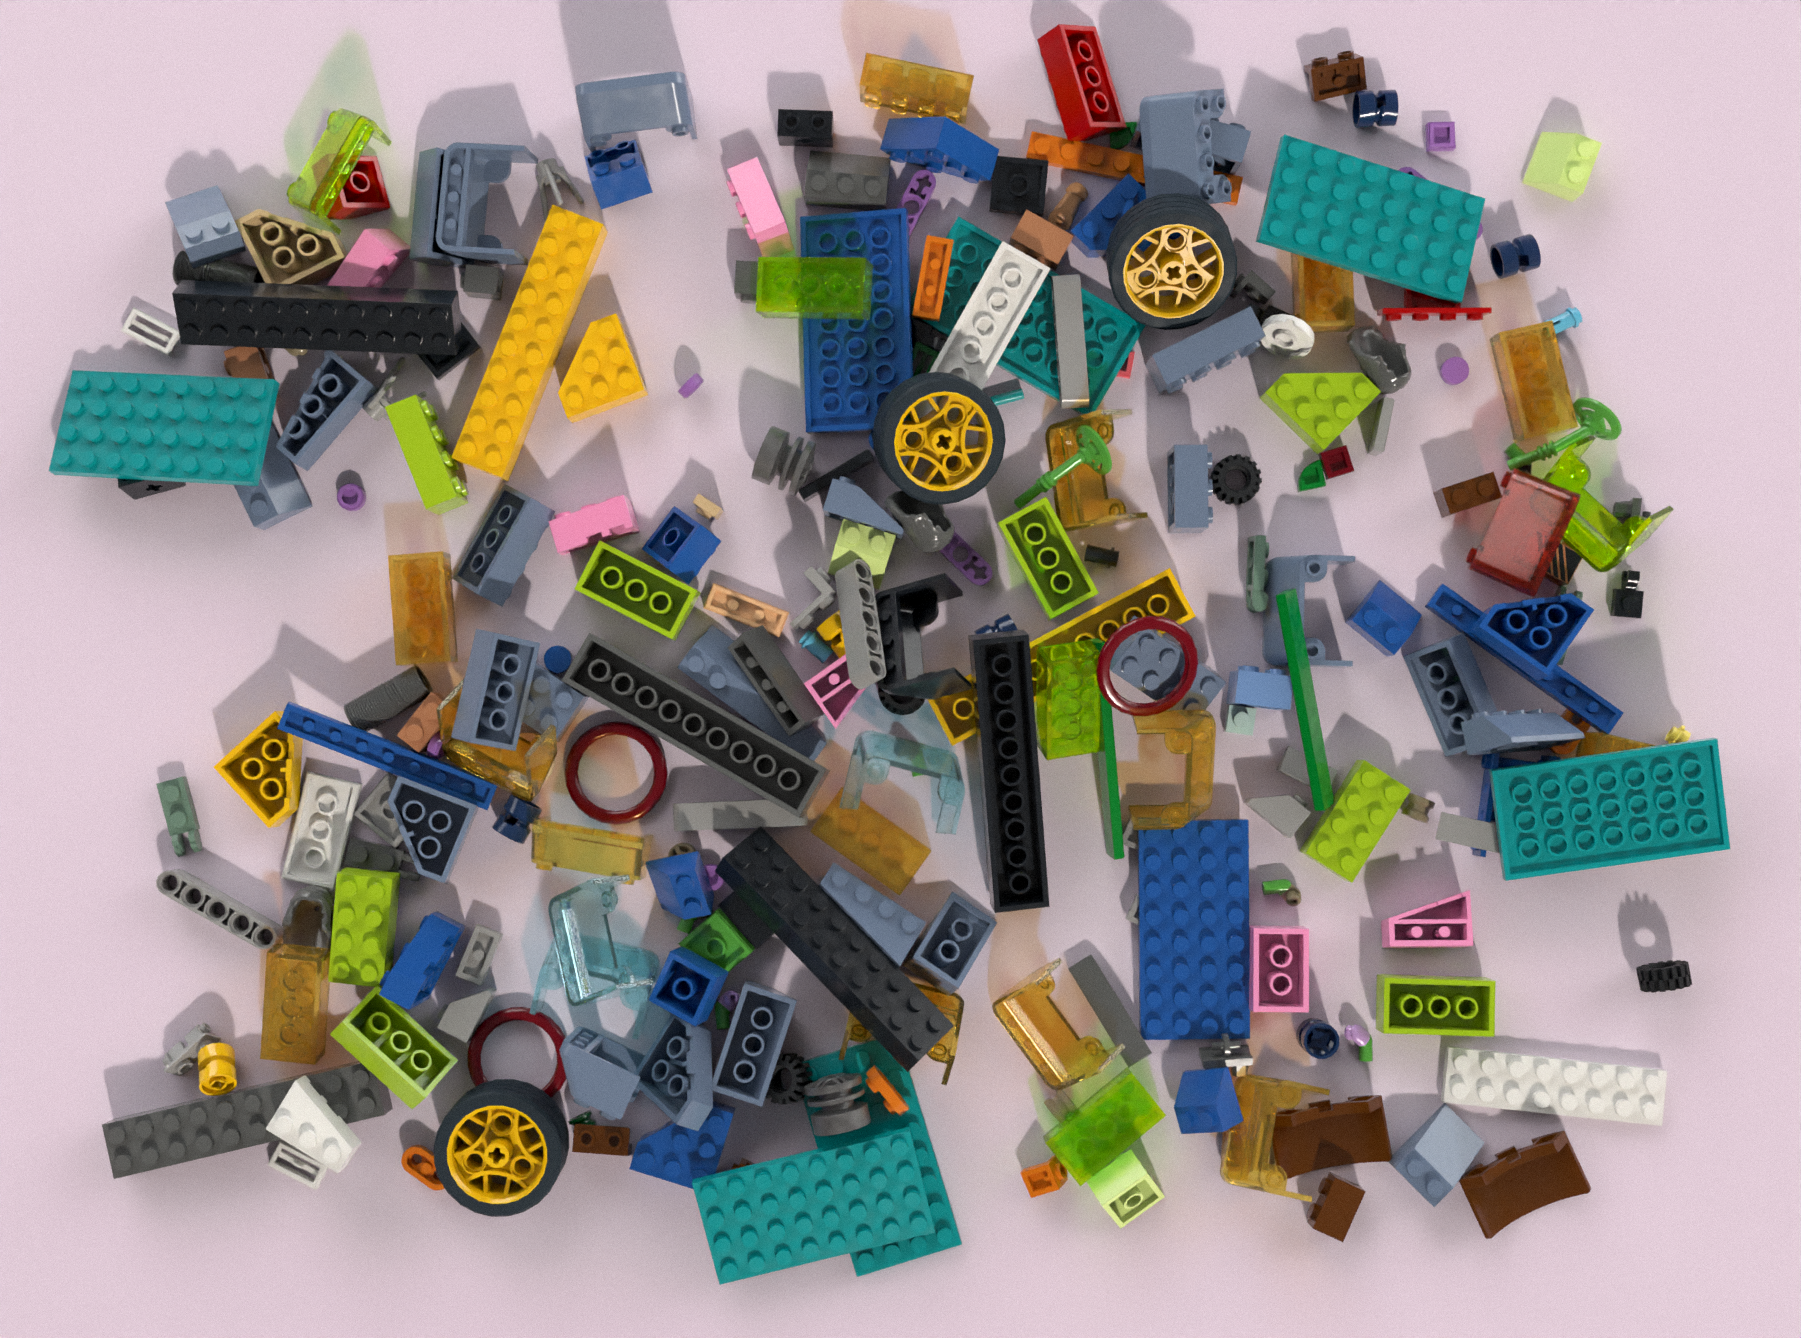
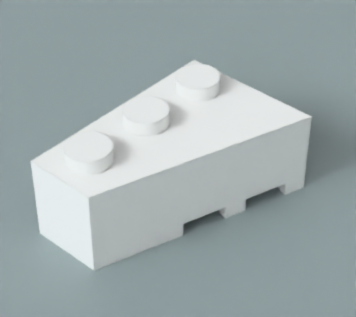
M304 1075L295 1080L266 1127V1130L334 1172L339 1173L347 1167L361 1141L342 1118L333 1112L328 1106L327 1100L318 1094L310 1084L311 1081Z

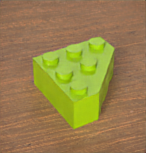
M1284 373L1260 399L1318 455L1329 446L1381 391L1363 373Z

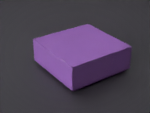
M1428 122L1425 125L1426 152L1455 150V122Z

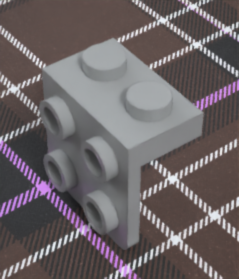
M810 566L804 572V575L822 594L790 623L796 630L800 627L803 630L806 629L815 620L813 615L820 608L825 611L836 601L833 598L836 592L829 585L832 580L821 567L815 570Z

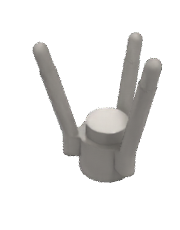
M545 159L536 165L539 174L536 176V180L539 185L545 222L549 214L545 185L552 188L557 203L562 205L563 200L557 187L561 182L560 178H562L580 204L584 203L578 190L567 176L564 167H558L556 159Z
M404 357L399 359L375 394L362 406L365 412L376 421H379L382 417L387 421L389 420L385 407L392 403L384 394L396 380L395 375L405 362ZM423 391L417 396L422 399L427 396V392Z

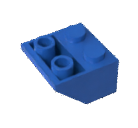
M636 140L621 141L614 147L605 150L598 149L584 156L590 182L601 210L653 193Z

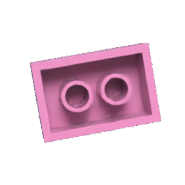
M1249 925V1009L1253 1012H1309V929L1304 926Z

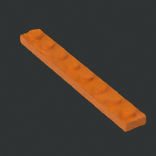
M1034 131L1031 132L1026 159L1047 160L1049 166L1121 181L1129 173L1141 186H1145L1143 155L1080 141H1068L1066 138ZM1213 171L1214 175H1225L1232 186L1231 201L1223 203L1236 206L1243 177Z

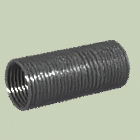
M186 251L179 252L173 264L172 275L177 286L182 280L265 283L258 267L219 259L192 268Z
M414 665V667L411 666V668L406 671L404 670L402 674L399 673L393 679L390 678V681L387 680L384 684L378 685V687L373 688V690L371 689L366 694L364 693L359 698L344 704V712L352 726L368 732L383 722L385 723V721L390 720V718L397 716V714L402 713V711L416 705V703L418 704L423 699L425 700L433 690L423 671Z

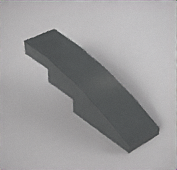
M1089 955L1069 967L1070 973L1128 1068L1152 1054L1093 956Z

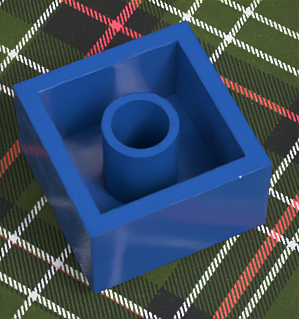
M683 946L670 951L649 1001L686 1022L697 1026L708 1020L729 971Z

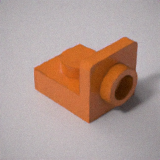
M1058 1155L1052 1156L1047 1162L1024 1168L1020 1172L1031 1198L1060 1190L1068 1180L1066 1166L1060 1161Z

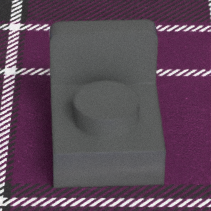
M1251 270L1247 276L1241 273L1235 280L1234 290L1230 296L1234 299L1245 288L1251 300L1265 305L1276 291Z

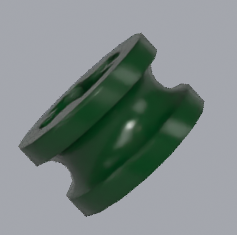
M589 1110L570 1119L568 1123L575 1127L576 1124L595 1125L596 1121L591 1119L592 1112Z

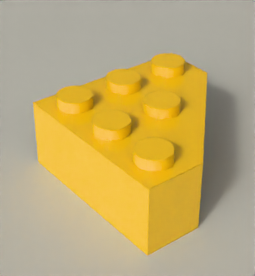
M616 313L590 322L558 391L565 414L572 423L648 396L622 322Z
M274 711L214 766L216 771L268 828L279 827L298 810L300 801L303 739L277 729L284 711Z

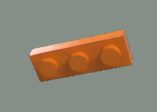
M927 235L913 308V318L939 322L954 240Z

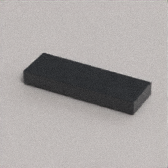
M866 449L801 488L799 494L803 501L807 502L829 489L833 478L839 480L840 476L849 477L874 462L872 453Z

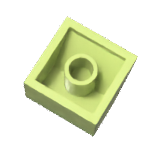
M1542 132L1522 183L1573 202L1585 190L1602 143L1577 133Z
M843 519L828 574L835 576L836 571L856 559H862L870 567L874 588L880 590L896 535Z
M1131 1149L1126 1153L1120 1154L1116 1157L1115 1161L1104 1169L1096 1171L1086 1181L1102 1207L1120 1229L1165 1197Z

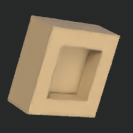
M699 493L693 501V504L698 507L695 512L707 520H710L711 517L718 520L724 512L722 508Z

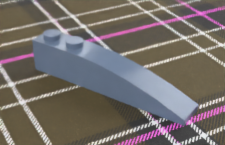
M712 625L692 646L677 668L762 731L815 761L827 745L825 740L812 725L799 733L788 736L729 651L728 647L734 640Z

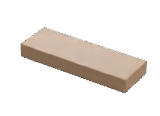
M715 583L712 584L703 607L753 628L763 625L769 634L778 638L781 636L789 612Z

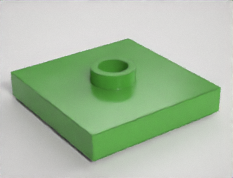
M720 908L678 943L681 947L683 946L729 972L755 950L754 946Z

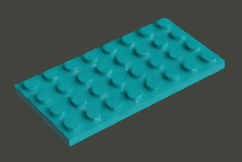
M1284 134L1279 141L1256 242L1459 304L1464 296L1485 198Z
M959 216L946 236L947 239H952L954 242L940 320L935 322L916 318L933 326V329L947 337L950 336L1002 241ZM1050 270L996 366L1060 402L1051 291V276L1060 275ZM917 287L911 296V316L913 314ZM1081 288L1089 407L1070 409L1091 420L1146 325L1135 321L1128 314Z
M73 370L49 472L62 476L258 486L280 384L275 379Z
M1716 738L1489 770L1502 876L1505 881L1730 849L1718 739Z
M876 1039L804 1060L802 1063L808 1062L810 1065L806 1069L807 1072L812 1071L813 1075L809 1076L808 1080L813 1082L832 1074L860 1073L862 1083L854 1087H864L865 1093L854 1099V1101L867 1102L871 1123L849 1132L828 1136L814 1135L817 1148L910 1127L935 1227V1233L850 1253L856 1276H863L962 1245L910 1071L907 1072ZM874 1065L879 1068L908 1104L910 1109L900 1116L897 1112L892 1115L883 1104L885 1098L879 1091L874 1093L865 1082L868 1078L866 1072ZM804 1095L803 1102L813 1131L811 1115L822 1108L808 1106V1099L814 1096Z
M910 1127L692 1180L719 1285L935 1233Z

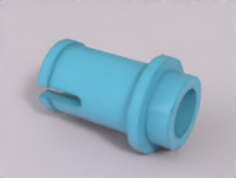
M1569 307L1566 309V312L1544 321L1546 331L1551 330L1548 334L1553 337L1555 334L1570 327H1578L1579 323L1582 322V316L1576 307L1573 309Z
M808 630L799 640V643L802 645L801 648L805 647L823 664L832 654L833 650L815 636V631L812 633Z

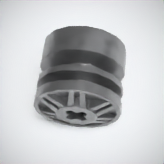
M771 426L756 458L751 478L770 485L776 475L780 476L778 489L783 491L790 480L788 493L796 496L799 489L805 484L812 469L816 443L808 441L802 451L804 438L798 437L794 444L789 446L790 432Z
M860 1073L832 1074L809 1083L804 1087L806 1095L814 1096L808 1099V1106L822 1108L811 1115L814 1135L828 1136L845 1133L871 1123L867 1102L854 1101V1099L865 1093L864 1087H854L862 1083Z

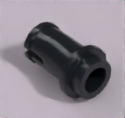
M1087 544L1084 561L1108 565L1107 568L1110 569L1111 566H1117L1119 551L1114 550L1115 547L1106 549Z

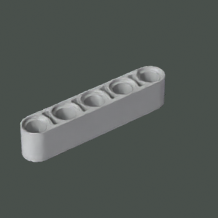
M1080 275L1051 276L1061 409L1089 407Z
M856 559L836 571L835 582L848 674L852 684L862 690L886 676V666L872 573L864 560Z
M767 799L673 804L674 831L808 825L807 812L804 818H798Z
M168 870L162 872L157 877L156 886L163 895L251 945L264 950L275 947L283 941L284 931L278 923L185 870ZM172 875L176 877L178 882L175 889L169 884V879ZM195 889H198L201 893V900L199 902H196L193 898V891ZM219 902L225 907L223 916L218 914L216 910ZM242 916L247 917L249 920L247 929L240 925ZM266 929L270 930L273 934L271 943L264 939L263 934Z

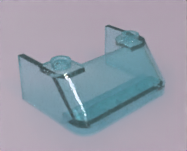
M874 730L859 733L855 739L839 808L858 810L864 783L872 785L881 784L886 780L890 766L939 779L937 793L942 801L935 833L956 835L965 796L964 781L956 754L948 750Z
M629 875L592 878L553 897L549 902L548 912L565 992L569 1003L574 1007L628 995L654 984L653 979L636 981L635 974L629 967H618L607 914L614 911L618 902L614 887L629 881Z
M562 931L553 938L539 972L529 1014L535 1015L543 1009L547 989L556 990L561 988L567 981L569 971L622 984L620 992L621 1002L625 1007L639 1011L632 1037L638 1040L644 1032L651 1003L649 998L655 987L660 966L659 958L651 950L572 931Z

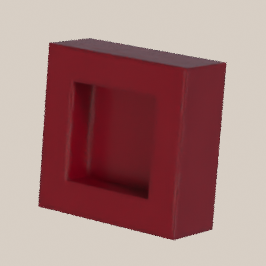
M1347 445L1318 454L1326 480L1354 471Z

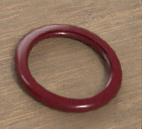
M1146 616L1123 624L1110 635L1098 656L1096 676L1102 696L1112 707L1131 716H1151L1172 708L1184 698L1196 677L1198 654L1194 640L1183 626L1174 620L1161 616ZM1151 629L1166 632L1178 641L1184 653L1185 666L1179 683L1168 695L1150 703L1128 701L1114 689L1110 679V663L1114 652L1125 639L1139 631Z
M615 721L594 726L577 739L567 756L564 774L569 795L579 810L589 818L601 823L617 825L638 820L656 806L666 788L668 771L662 748L652 735L643 728L631 723ZM611 735L627 736L639 742L649 753L654 768L653 784L646 797L636 806L620 811L605 810L592 803L583 793L578 777L579 762L583 753L596 740Z
M510 1007L499 1010L487 1017L474 1032L467 1051V1067L475 1087L481 1083L488 1082L481 1066V1051L488 1035L504 1023L527 1021L541 1027L554 1043L557 1053L555 1072L549 1083L541 1089L549 1097L553 1098L567 1079L559 1051L566 1038L561 1028L549 1016L527 1007Z

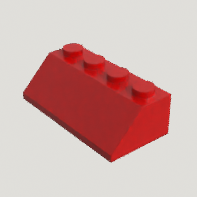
M1058 24L1038 38L1041 56L1068 141H1088L1127 128L1096 26Z

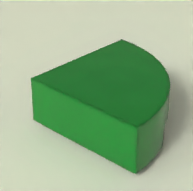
M1125 122L1127 128L1111 132L1110 148L1120 150L1127 146L1135 133L1137 122Z
M1320 459L1303 469L1297 483L1298 492L1326 486Z

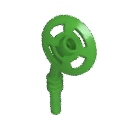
M1586 397L1578 398L1572 405V412L1581 428L1556 442L1551 440L1549 445L1544 443L1543 447L1539 445L1536 450L1508 460V467L1512 471L1540 459L1545 461L1546 457L1550 459L1552 455L1558 456V452L1589 435L1603 440H1615L1622 431L1620 421L1601 402ZM1581 407L1590 408V409H1592V410H1589V409H1584V410H1582ZM1604 418L1609 423L1611 430L1606 429Z
M1088 425L1079 426L1075 433L1078 447L1077 454L1053 471H1047L1038 478L1036 484L1014 500L1015 505L1021 509L1040 493H1046L1053 486L1057 485V480L1081 463L1087 464L1100 475L1108 474L1112 469V460L1101 436ZM1102 463V468L1098 469L1097 467Z

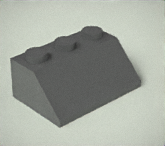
M810 150L804 191L805 205L865 211L886 210L891 159L887 157Z

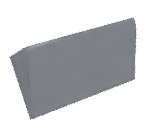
M1288 746L1276 770L1310 787L1305 754ZM1328 766L1331 785H1333L1337 770Z

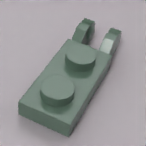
M1255 535L1248 538L1246 608L1253 613L1263 612L1268 605V595L1263 591L1264 586L1268 582L1265 559L1269 555V543L1266 542L1265 535Z
M186 776L157 783L169 834L172 836L171 842L176 855L180 857L186 853L182 836L186 832H188V839L194 852L201 851L202 842L198 830L200 826Z

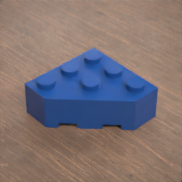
M945 116L888 119L880 147L881 151L890 155L889 159L898 163L907 162L924 167L934 173H946L957 176L974 184H978L979 181H991L999 153L998 148Z
M1128 173L1071 230L1070 234L1074 236L1072 243L1087 258L1106 256L1110 234L1118 220L1131 207L1146 199V190ZM1174 232L1168 238L1172 240L1177 239L1181 236V233ZM1143 239L1137 247L1144 252L1152 242Z
M1572 593L1513 603L1494 604L1482 613L1470 630V633L1538 681L1551 673L1594 609Z
M438 911L431 913L429 916L426 915L413 940L404 945L399 955L400 958L392 970H387L379 984L382 986L379 995L408 1010L428 1000L466 926Z
M713 1101V1108L698 1131L677 1125L671 1120L665 1125L642 1135L637 1142L629 1169L693 1189V1179L716 1174L736 1108Z

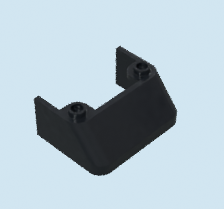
M946 573L887 589L875 595L886 666V676L877 681V684L888 694L932 700L972 689V684L954 667L924 674L920 627L930 625L937 619L939 602L963 596V591Z

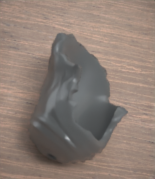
M1373 326L1359 327L1347 335L1346 342L1349 343L1351 351L1360 363L1361 370L1381 391L1379 394H1392L1405 387L1411 377V367L1406 357V344L1395 341L1389 342Z
M902 490L896 491L886 498L884 502L886 508L892 512L893 518L904 529V532L918 549L924 553H934L942 550L950 543L955 527L946 516L942 505L922 502L910 497Z
M309 885L297 891L291 899L282 921L284 931L282 937L283 945L287 947L288 952L294 953L299 957L307 959L317 958L318 960H322L325 956L330 955L334 897L329 890L321 886Z

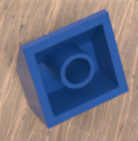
M674 506L643 546L642 550L687 584H690L693 578L698 575L705 562L716 551L721 540Z
M1379 580L1347 618L1345 623L1387 657L1395 655L1412 635L1422 614Z
M699 851L646 861V868L663 910L684 920L711 915L714 892Z
M1228 1067L1186 1070L1183 1072L1174 1104L1181 1134L1224 1132L1244 1121Z

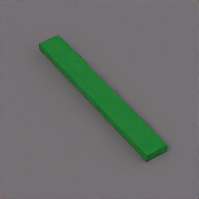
M1296 588L1287 589L1276 595L1277 607L1315 811H1325L1335 803L1297 592Z
M1095 638L1088 639L1105 843L1106 853L1114 860L1123 859L1125 856L1112 706L1102 696L1096 676L1098 656L1105 642Z

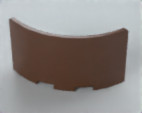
M1382 1095L1347 1097L1348 1100L1345 1102L1333 1103L1332 1105H1330L1329 1099L1308 1103V1109H1294V1107L1268 1115L1278 1179L1285 1181L1307 1172L1328 1167L1366 1162H1389L1392 1160Z
M1565 1131L1531 1139L1532 1145L1516 1150L1515 1146L1507 1148L1495 1154L1497 1160L1484 1166L1482 1163H1479L1460 1178V1185L1486 1239L1493 1238L1504 1227L1536 1209L1566 1198L1587 1194L1591 1191V1186Z

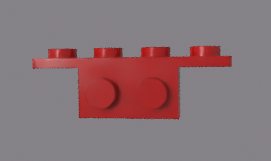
M1404 288V308H1382L1377 310V316H1385V321H1400L1402 316H1412V321H1427L1429 316H1439L1440 321L1456 320V316H1466L1467 321L1483 320V316L1492 313V307L1461 308V303L1455 304Z

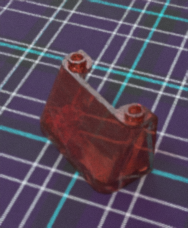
M1513 467L1511 472H1505L1501 480L1500 486L1504 488L1503 495L1481 544L1477 548L1471 547L1465 562L1469 563L1467 567L1469 570L1530 597H1534L1576 510L1581 495Z

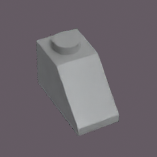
M1284 794L1246 798L1243 802L1287 838H1291L1311 814L1305 808L1308 804L1296 794L1293 797Z
M489 988L456 999L449 1003V1005L444 1004L437 1019L441 1020L437 1028L467 1043L471 1040L497 990Z

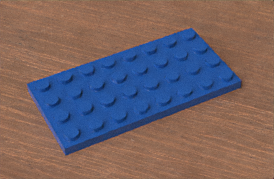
M906 208L800 217L806 433L873 430L875 417L881 403L891 390L904 380L913 377L908 210ZM909 413L903 421H912Z
M1137 820L1139 1032L1144 1040L1221 1039L1222 1033H1228L1229 1039H1250L1249 820Z

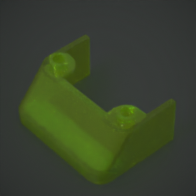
M343 108L337 111L334 110L329 115L327 120L328 126L298 179L287 190L288 202L303 216L338 235L342 230L327 218V215L371 137L387 146H390L392 142L373 120Z
M1590 435L1569 445L1530 494L1529 506L1545 524L1593 569L1598 572H1607L1616 567L1648 540L1674 509L1668 506L1647 519L1643 516L1635 515L1628 518L1622 524L1584 489L1590 481L1591 470L1581 459V456L1596 439L1593 435Z

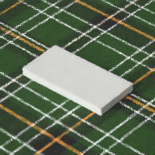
M310 771L307 772L281 878L336 890L337 873L343 867L354 822V812L357 809L363 784Z

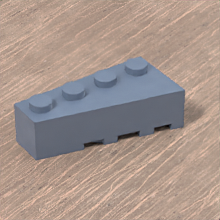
M332 350L325 351L323 355L325 358L320 368H316L312 376L313 381L307 393H303L299 401L301 404L295 416H291L276 445L279 451L294 464L306 471L314 465L363 408L362 406L378 390L376 386Z
M833 863L819 886L899 968L926 922L836 863Z

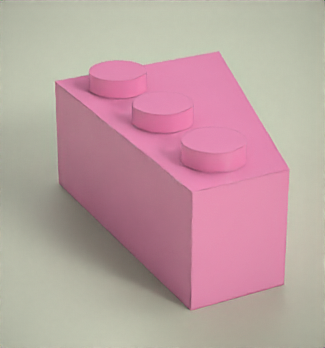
M753 158L727 169L731 179L726 181L731 196L737 195L739 202L735 203L741 218H747L748 223L744 224L750 240L755 238L764 262L793 251L794 247L785 220L758 158Z
M364 229L327 286L381 288L408 257L410 246L390 229Z
M624 495L612 497L599 504L594 503L583 506L581 510L573 513L567 511L556 514L554 520L548 521L557 552L561 555L595 546L599 540L605 543L640 532L632 503Z
M846 654L804 683L835 729H837L866 690V688L862 690L856 688L850 681Z
M1470 890L1382 920V948H1465L1473 946Z

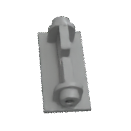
M197 1024L184 1037L188 1043L187 1047L183 1042L179 1041L164 1054L165 1058L162 1060L166 1066L163 1069L164 1072L178 1076L187 1073L198 1061L199 1050L206 1045L218 1043L221 1037L209 1034L211 1028L208 1024Z

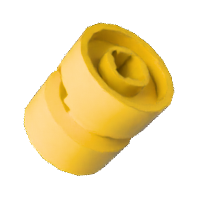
M838 610L819 625L816 630L825 641L832 642L831 649L841 658L846 652L840 610Z
M212 1043L199 1050V1089L202 1093L210 1096H220L231 1092L237 1086L235 1050L232 1046L226 1043Z

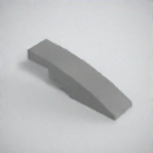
M1441 812L1435 839L1499 853L1496 823Z

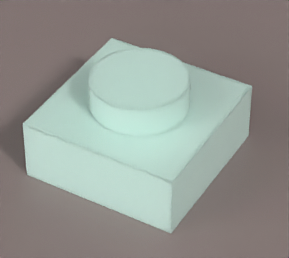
M1228 705L1224 732L1253 736L1257 709Z

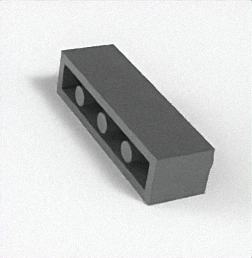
M763 625L743 632L728 647L789 737L809 728L825 714Z

